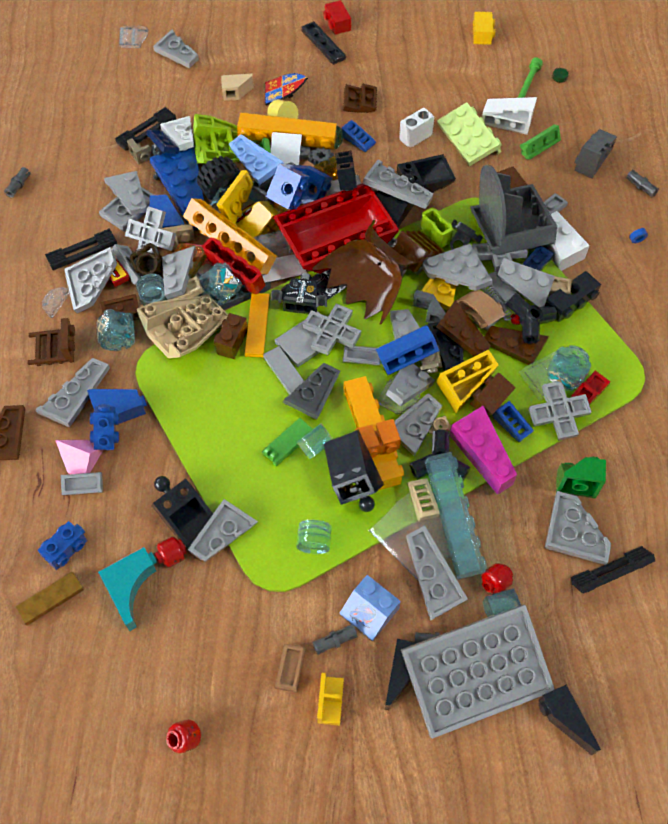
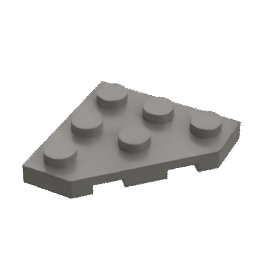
M471 244L426 258L421 265L428 278L435 279L437 277L444 279L446 283L468 286L469 289L474 291L492 285L490 275Z
M111 247L64 269L73 310L76 313L82 312L95 304L114 271L117 261L114 250Z
M557 491L544 548L606 565L609 559L611 542L600 532L598 524L590 513L587 514L577 496Z

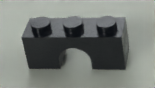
M352 150L335 153L340 190L351 191L357 188Z
M585 271L572 281L571 292L574 295L566 294L563 290L559 289L547 297L544 306L550 305L556 308V320L558 322L564 318L568 319L575 310L582 309L589 300L593 301L598 297L601 283Z

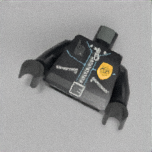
M302 273L300 279L293 278L281 290H272L271 300H278L279 303L282 301L283 311L309 314L311 310L317 312L318 306L324 305L327 307V296L324 295L321 288L317 287V282L311 280V275L308 273Z

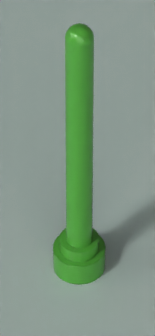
M533 58L529 65L530 72L518 98L525 97L535 73L541 70L543 61L540 58Z

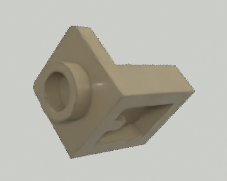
M133 138L127 140L129 152L138 165L150 160L152 152L149 145L141 147L139 143L136 144Z
M440 351L421 359V371H427L428 374L436 373L438 368H443Z

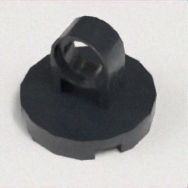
M455 219L452 221L451 225L457 232L450 242L451 250L454 249L453 244L457 240L462 241L463 246L468 245L471 240L480 244L483 239L482 235L479 234L477 237L476 231L461 222L458 223Z

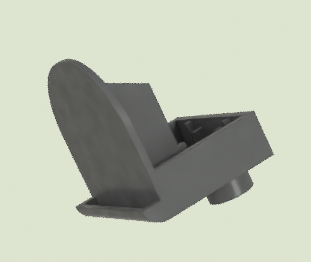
M484 165L480 173L479 205L471 206L470 209L492 253L501 255L524 249L534 250L538 246L556 243L557 224L534 185L530 184L510 189V175L497 173L492 165Z

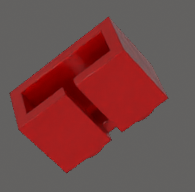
M339 0L325 4L323 17L327 20L328 26L334 34L337 35L351 31L352 18L343 2Z

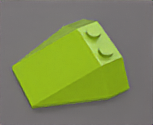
M195 114L193 143L197 163L207 164L206 162L219 156H223V158L226 156L234 163L241 162L229 145L231 141L238 137L237 125L212 116ZM251 140L252 142H254V143L257 144V145H259L260 142H261V141Z

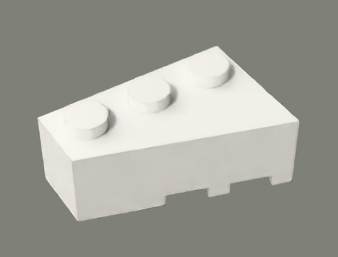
M537 97L488 99L482 115L485 125L527 135Z
M556 211L551 214L557 224L556 243L547 244L546 248H549V251L554 253L552 260L562 271L585 259L590 245Z

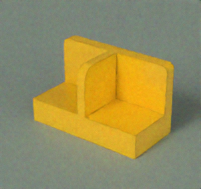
M321 673L317 715L318 724L340 726L344 678L326 677V673Z

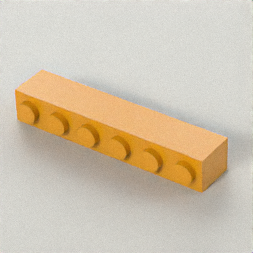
M240 113L237 132L238 136L243 135L249 140L261 141L263 138H267L270 142H272V132L302 135L301 146L334 149L337 123Z
M366 376L344 381V394L356 428L372 424L374 431H377L376 423L385 421V418L378 411L380 409L378 399H374L372 383H368ZM397 451L381 453L372 458L384 483L379 490L401 484L404 470L402 465L397 463Z

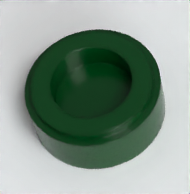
M556 68L553 71L552 78L554 81L562 83L567 80L569 73L564 68Z

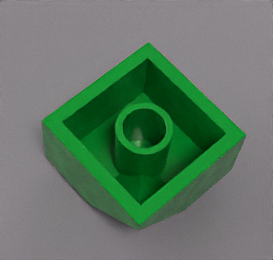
M592 456L585 457L576 464L561 463L557 470L556 492L560 491L575 496L596 499L606 482V460Z

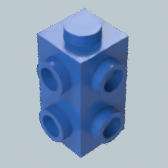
M100 404L95 406L93 413H90V424H93L94 431L90 432V443H94V450H114L115 443H119V431H116V425H119V413H115V406Z
M68 521L65 525H61L50 539L45 540L37 551L54 569L58 570L68 563L69 558L75 552L80 551L87 542L83 535L85 531L80 525L76 524L74 526Z

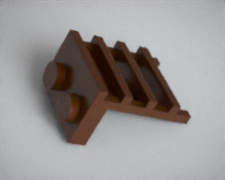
M408 230L406 233L401 231L392 246L396 252L408 260L418 262L408 265V268L413 272H418L424 262L423 259L426 257L444 253V250L421 230L417 232L415 230L412 232Z
M61 318V329L29 333V338L36 337L35 359L28 360V365L41 366V364L45 363L52 365L55 362L63 364L64 361L74 363L75 327L71 325L69 318ZM53 335H58V356L52 358ZM42 336H47L46 358L41 359Z

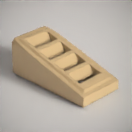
M428 479L408 482L418 522L437 518L440 512ZM424 485L425 488L415 490L414 487ZM426 492L427 494L426 496H417V494ZM428 500L429 502L420 504L419 501ZM430 507L431 510L423 511L422 508Z

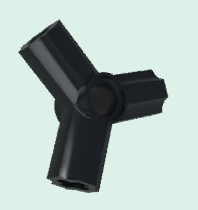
M517 293L505 304L519 316V322L522 325V339L527 344L539 342L540 324L553 322L557 319L555 307L550 305L542 307L529 305Z
M442 429L432 432V453L409 464L414 478L419 480L434 472H443L460 483L464 481L470 471V467L449 454L450 432ZM437 458H442L444 461H443V462H439V461H437L436 459H437Z

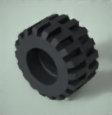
M223 156L215 157L211 161L206 162L207 164L201 167L202 169L199 170V175L197 176L198 185L206 197L212 202L215 201V203L219 202L240 173L234 162L226 156L224 158Z

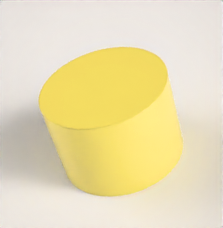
M278 99L269 105L267 115L298 119V109L293 102Z

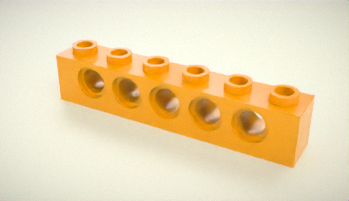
M191 198L183 215L191 226L200 229V233L207 237L218 239L223 246L232 249L236 256L244 258L248 265L258 268L261 274L269 273L277 255L204 200Z

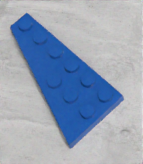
M194 147L185 151H179V154L163 153L150 157L151 165L182 216L191 198L204 200L202 189L197 183L199 168ZM193 227L194 231L199 230L197 227Z

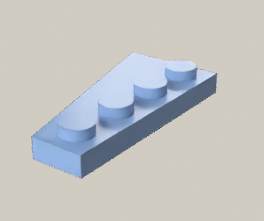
M243 135L238 136L229 143L231 150L259 186L275 174L278 164H284L282 160Z

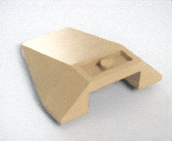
M209 295L152 302L137 309L147 336L167 358L182 357L195 351L221 327L223 320L228 316Z

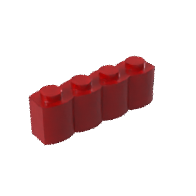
M210 237L202 245L208 261L214 266L227 268L237 283L244 285L249 292L258 294L266 286L258 268L248 265L244 258L236 256L232 249L223 246L218 239Z

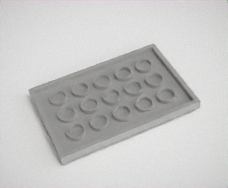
M523 604L401 649L429 736L432 739L555 690L527 607Z

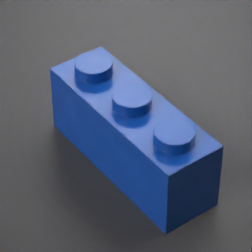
M426 325L375 350L387 375H390L438 352L439 348L433 334Z

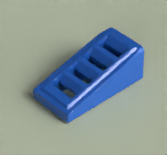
M350 120L341 128V137L364 152L376 144V141L353 120Z
M510 401L492 414L493 418L518 442L534 431ZM510 417H512V418L514 419V420L511 421V422H509V420H508ZM517 422L519 426L514 428L513 425ZM523 428L525 431L519 434L517 431Z

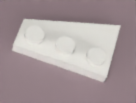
M190 116L160 124L161 130L180 148L179 151H185L194 147Z

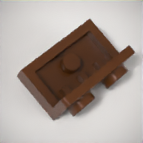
M136 294L100 302L104 317L109 318L106 324L110 326L118 325L122 320L134 321L139 317L137 312L139 304Z

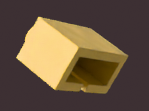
M474 12L473 44L491 45L492 38H495L496 29H493L495 27V19H493L492 12Z
M258 201L253 205L250 214L243 219V223L239 228L255 240L262 241L270 231L267 224L273 227L276 223L273 216L279 213L268 201Z

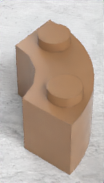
M473 290L456 300L468 317L474 320L480 329L491 325L505 316L502 305L499 302L496 303L494 299L481 290Z

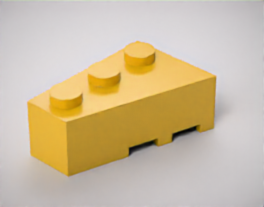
M487 350L440 373L436 383L454 412L457 413L478 388L484 385L483 383L486 379L494 374L499 365L491 352Z

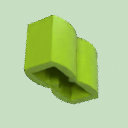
M433 207L422 212L421 230L423 233L431 237V240L441 248L449 245L453 234L452 225L443 219L441 213Z

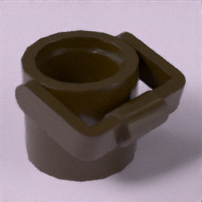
M148 243L130 255L131 263L137 274L158 276L163 273L162 256L154 244Z

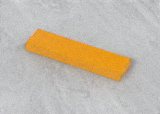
M251 294L245 357H263L270 294Z

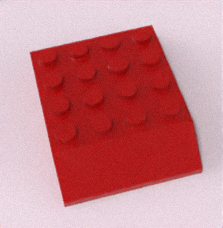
M363 183L357 185V188L351 191L343 190L299 206L297 209H291L273 216L302 268L319 274L331 268L313 270V267L327 255L348 242L365 240V233L374 219L373 229L387 244L399 232L398 227L372 188Z

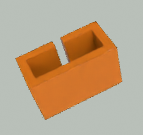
M393 419L376 423L377 431H374L372 424L355 429H359L372 458L381 453H392L400 449L401 438Z

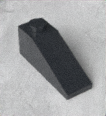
M397 639L384 710H389L411 681L401 649L417 644L416 642Z
M567 684L541 696L539 699L540 711L544 716H547L552 724L589 754L594 755L601 750Z

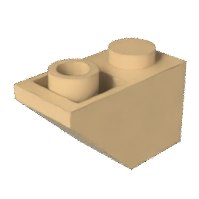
M252 74L221 76L224 101L239 100L254 88Z

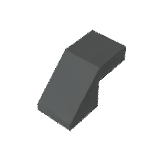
M416 290L413 306L428 310L426 316L427 323L440 322L445 312L435 296Z

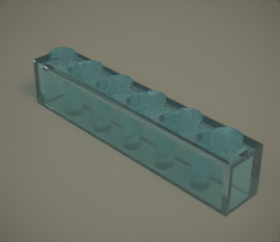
M452 452L430 456L425 460V465L439 508L440 519L457 580L486 573V560L484 556H481L479 550L481 542L479 537L475 536L473 529L475 528V521L468 511L469 500L463 494L462 488H464L462 477L458 476L457 459L453 457Z

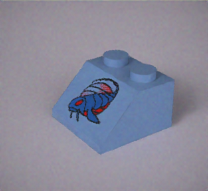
M366 575L353 590L340 615L373 641L399 610L401 601L370 576Z

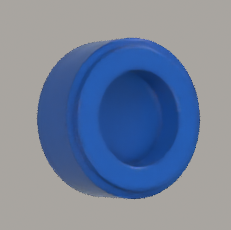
M640 228L632 232L629 238L632 243L636 244L645 240L648 233L645 228Z

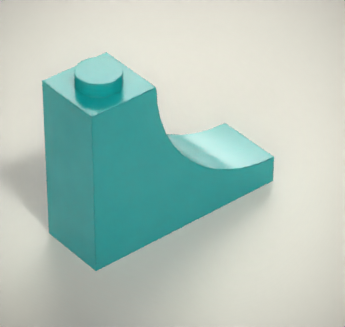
M145 547L99 571L129 631L137 628L133 614V605L137 591L143 582L157 571L154 566L157 561L152 552L147 553Z

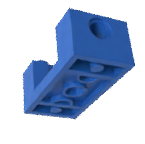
M278 164L266 197L287 209H297L301 203L305 205L324 198L327 191L331 188L333 178L312 166Z

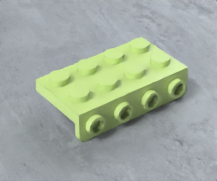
M468 103L463 104L437 120L439 127L469 166L494 151L497 154L501 153L500 147L502 144L500 140L493 136L491 128L485 126L483 118L478 117L473 106L470 107Z

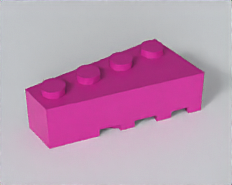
M484 406L452 424L450 437L498 495L511 487L515 482L517 473Z

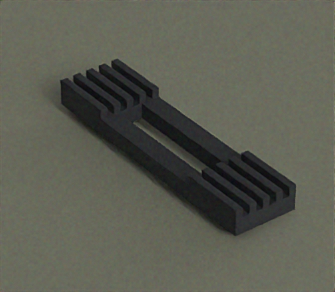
M164 107L142 124L115 138L116 143L127 151L129 150L127 140L133 138L136 144L148 138L147 131L135 137L136 134L156 122L158 124L150 129L161 130L160 124L176 120V115L167 107Z
M109 228L94 234V237L64 249L59 248L45 254L52 270H56L112 247L114 244H117V241ZM98 243V245L94 247H91L87 250H84L67 258L65 256L75 251H78L82 248L90 246L92 244Z
M643 546L624 553V557L593 571L586 570L570 577L571 583L584 594L655 562V555L646 550V548H643Z

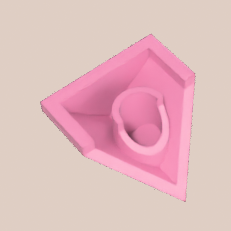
M55 440L68 474L90 473L103 450H94V443H90L89 440Z

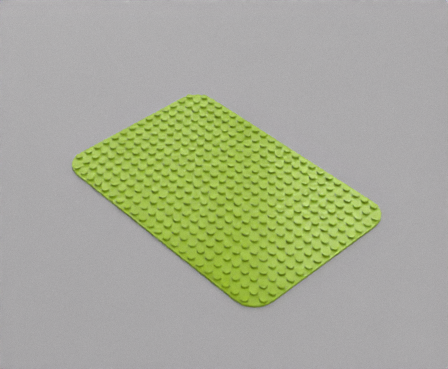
M472 197L461 200L439 211L442 218L450 224L455 219L458 223L461 222L476 231L477 237L479 234L483 236L480 243H487L470 209L471 206L479 205V198ZM421 219L399 229L394 238L397 239L401 231L406 233L408 230L410 232L421 230ZM453 229L452 238L454 237V235H455L456 232H457V231L454 230V229ZM460 240L455 241L453 244L454 249L463 246V242ZM471 240L469 244H471V246H472V244H478V243H476V242H474V241ZM450 244L442 248L444 252L451 250ZM527 249V258L534 250ZM514 258L512 261L522 264L527 258ZM492 260L481 261L488 274L495 272ZM552 260L542 269V272L555 277L567 278ZM410 270L406 272L402 278L396 300L390 310L408 309L420 328L428 325L426 322L428 310L413 306V300L416 290L421 291L430 279L424 270L418 276ZM312 271L307 272L311 277L317 274ZM290 281L264 292L270 294L264 354L278 347L275 344V339L304 321L309 315L283 311L282 301L279 303L278 300H271L272 290H281ZM459 284V286H456L454 301L473 290L469 289L468 286ZM347 287L328 299L327 307L324 305L317 307V312L327 317L335 304L353 310L352 316L346 325L361 330V336L355 346L379 348L394 341L390 312L381 325L380 320L383 311L364 319L366 300L345 304ZM519 293V296H521L528 304L534 305L532 302L525 299L524 296ZM251 299L227 309L225 312L247 318L248 325ZM589 302L582 309L575 310L568 319L564 318L560 322L555 320L540 324V335L549 336L532 367L492 347L489 348V351L499 365L492 376L494 377L499 372L516 387L500 407L510 401L534 430L522 441L518 442L492 415L489 417L513 467L562 441H558L553 423L534 427L529 412L530 406L546 403L541 387L543 384L553 383L549 376L550 371L558 372L560 378L564 379L563 381L568 384L571 382L574 385L570 389H564L567 398H571L576 389L595 370L611 381L610 385L589 405L592 411L591 414L574 418L578 431L627 405L642 391L645 383L642 364ZM503 317L494 325L522 331L521 324L514 325L511 323V320H504ZM475 324V326L479 329L482 335L485 336L487 331L483 328L480 329L479 326ZM220 327L195 351L182 357L167 358L154 344L145 350L138 360L135 374L139 388L205 504L214 514L223 499H225L258 521L256 525L229 544V547L247 577L255 585L267 591L287 592L299 588L418 522L407 484L417 479L414 478L409 464L432 453V434L429 432L415 456L400 444V449L396 450L398 455L396 460L398 465H402L404 470L401 484L378 490L376 493L368 495L375 501V507L372 511H362L359 508L360 499L343 505L340 504L332 487L324 443L353 432L356 429L344 394V381L366 376L368 383H372L373 397L378 399L380 406L378 411L380 415L383 414L385 421L390 419L395 421L428 393L442 405L436 418L446 416L450 425L475 411L470 405L474 399L471 397L457 413L454 412L436 383L440 373L444 372L443 368H438V372L429 374L435 380L433 386L404 405L399 406L386 395L399 370L387 375L381 361L380 365L343 362L345 345L338 342L335 343L328 356L318 353L299 367L290 360L304 381L323 363L340 371L317 420L283 403V400L289 394L263 357H245L247 334L235 359L217 354L214 338L217 333L219 334ZM463 349L464 361L474 357ZM585 355H586V359H582V360H581V359H576V358H575V356L578 357V358H581V357L585 358ZM421 360L413 363L419 368L422 366ZM510 417L508 420H509V422H511V421H513L514 419H513L512 417ZM301 418L314 429V433L278 466H275L269 458L262 455V450ZM517 422L513 425L514 428L519 426ZM521 428V429H520L519 431H517V432H518L519 434H521V433H523L525 430H524L523 428ZM450 436L449 454L468 465L470 471L461 483L443 472H434L421 478L428 479L439 509L487 483ZM437 458V459H436V460L439 461V462H443V461H444L442 458ZM424 485L415 486L414 488L415 490L423 489L425 487ZM426 492L417 494L418 497L427 495ZM423 500L419 502L420 504L428 503L429 501ZM426 507V508H422V510H423V511H427V510H431V508H430V507ZM305 526H306V527H310V526H311V527H319V528H308V529H307V528H305ZM301 527L305 528L301 531L303 535L299 533V530L302 529ZM325 530L330 532V535L328 537L322 538L328 535V533L325 532Z

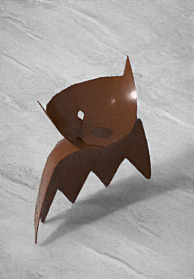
M374 219L365 233V240H353L341 246L317 263L313 270L331 268L327 288L347 284L345 304L366 300L364 319L383 311L380 320L381 325L389 314L402 283L399 266H408L418 262L408 260L380 238L373 229Z

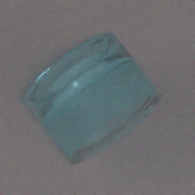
M146 274L137 281L136 289L142 305L145 306L152 302L167 300L164 292V279L160 275Z
M321 423L299 439L297 444L306 456L311 459L324 449V443L332 440L333 437Z
M320 520L300 522L298 526L297 549L310 554L327 553L330 550L331 525Z

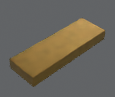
M72 571L15 607L24 623L29 625L84 589Z

